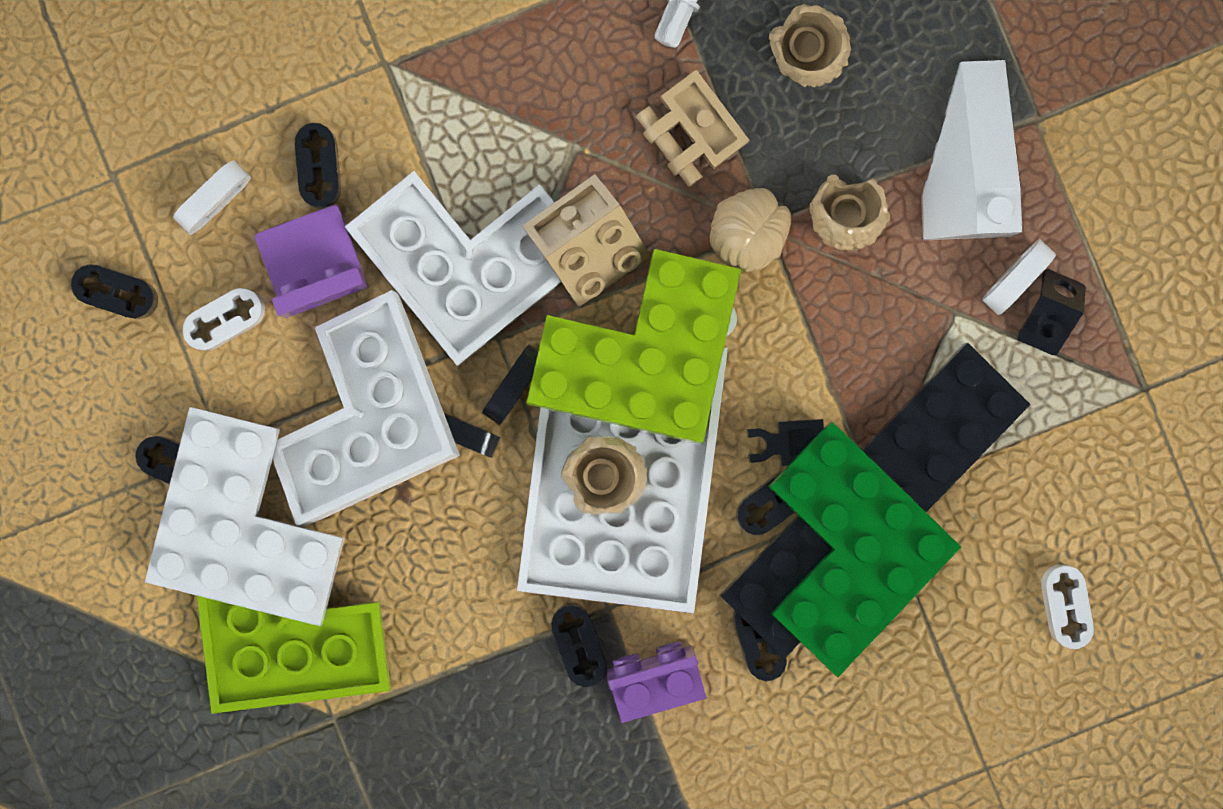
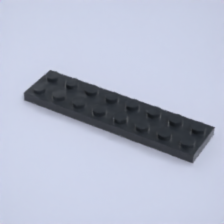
M964 343L861 450L927 512L1031 404L969 343ZM797 515L719 596L785 659L800 642L771 613L832 548Z

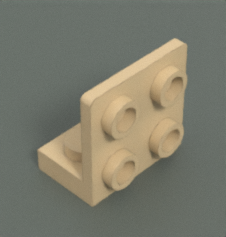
M595 174L522 226L578 306H582L590 299L598 296L604 289L628 272L634 270L650 256L620 204Z

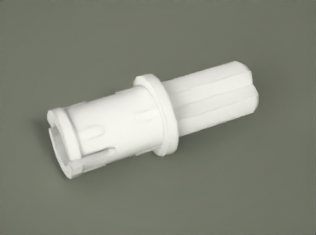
M667 0L669 2L655 32V39L665 46L676 48L681 41L692 12H698L700 7L697 4L698 0Z

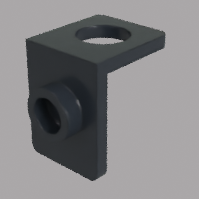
M1046 269L1042 275L1040 298L1017 335L1018 341L1048 354L1057 355L1084 314L1086 286L1050 269ZM1053 285H1061L1067 288L1074 297L1061 295L1054 289Z

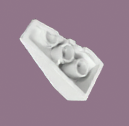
M1005 60L960 62L945 112L946 116L939 141L936 143L933 162L921 195L923 240L1011 237L1022 232L1020 180Z

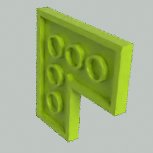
M654 249L634 335L547 315L526 404L703 444L741 269Z
M197 596L211 714L391 690L380 601L327 607L323 624L318 626Z

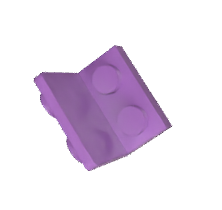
M337 205L326 207L255 235L256 243L277 296L272 298V302L278 316L289 318L369 288L349 232L345 228L346 224L340 208Z
M681 641L673 642L656 648L657 655L640 660L639 654H632L613 661L614 668L607 669V681L610 690L613 692L621 723L707 698L697 666L698 661L691 645L683 647Z

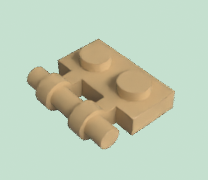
M697 70L693 71L660 97V100L670 111L659 119L651 107L648 106L636 116L646 130L643 132V135L650 144L656 143L670 162L667 164V167L674 176L679 174L688 187H691L703 177L693 164L702 155L710 166L715 169L750 141ZM678 124L694 143L685 151L682 150L669 133Z

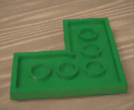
M829 422L768 486L832 548L775 608L771 615L838 678L959 551L961 546L833 422Z

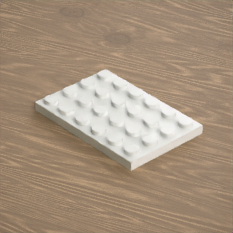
M724 348L703 444L540 408L517 591L694 613L728 348ZM590 436L619 437L628 442V444L636 446V452L641 454L645 461L644 465L647 467V487L642 491L643 495L638 498L637 502L624 509L620 514H586L580 512L573 501L575 493L561 478V471L567 458L571 456L573 450H576Z

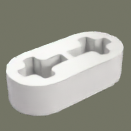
M235 160L228 162L182 204L174 214V220L189 235L196 233L241 192L250 181V175Z
M1037 240L990 288L982 298V301L997 315L1002 314L1046 269L1056 254L1042 240Z
M238 288L228 292L194 311L186 318L182 332L185 341L191 347L198 350L210 351L220 347L254 328L262 321L265 314L263 299L249 289ZM241 297L246 302L253 301L254 307L249 310L250 319L246 320L242 316H236L228 320L226 315L238 308L236 303L238 298ZM200 319L205 323H213L220 319L222 324L210 332L212 340L208 342L205 338H195L194 333L199 330L197 322Z
M1065 564L1054 565L1044 573L1041 580L1049 631L1052 638L1058 644L1069 649H1079L1086 646L1094 634L1086 582L1078 569ZM1061 573L1064 574L1065 578L1074 581V586L1067 588L1068 603L1064 602L1062 592L1053 589V584L1060 581ZM1066 610H1070L1073 621L1082 624V629L1075 631V639L1072 640L1069 635L1061 633V627L1068 625Z

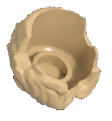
M802 4L801 6H796L784 22V26L775 27L769 34L771 49L780 72L803 87L807 85L820 87L825 83L829 84L834 78L840 76L842 67L848 65L851 45L849 42L850 36L844 25L843 18L834 15L830 11H826L825 8H821L818 5Z
M832 174L820 186L809 208L814 231L818 233L825 245L841 251H857L873 244L886 227L887 222L890 221L884 189L877 184V180L874 178L863 183L847 185L842 180H839L837 175Z
M755 188L738 192L717 205V210L711 223L710 245L720 261L727 266L739 268L745 273L763 269L774 259L781 256L791 225V212L786 206H778L775 196L768 189Z
M590 436L576 450L572 451L571 456L567 458L561 471V478L575 493L573 501L580 512L586 514H620L624 509L636 503L638 498L643 495L642 491L647 487V467L644 465L645 461L641 454L636 452V446L628 444V442L619 437Z

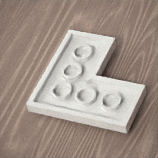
M415 171L345 226L347 231L457 366L562 283L522 227L555 203L540 184L471 240Z
M391 290L315 327L344 408L277 440L272 459L296 526L306 527L460 456L399 293Z
M193 407L189 408L145 583L318 626L323 624L344 537L258 516L280 429Z

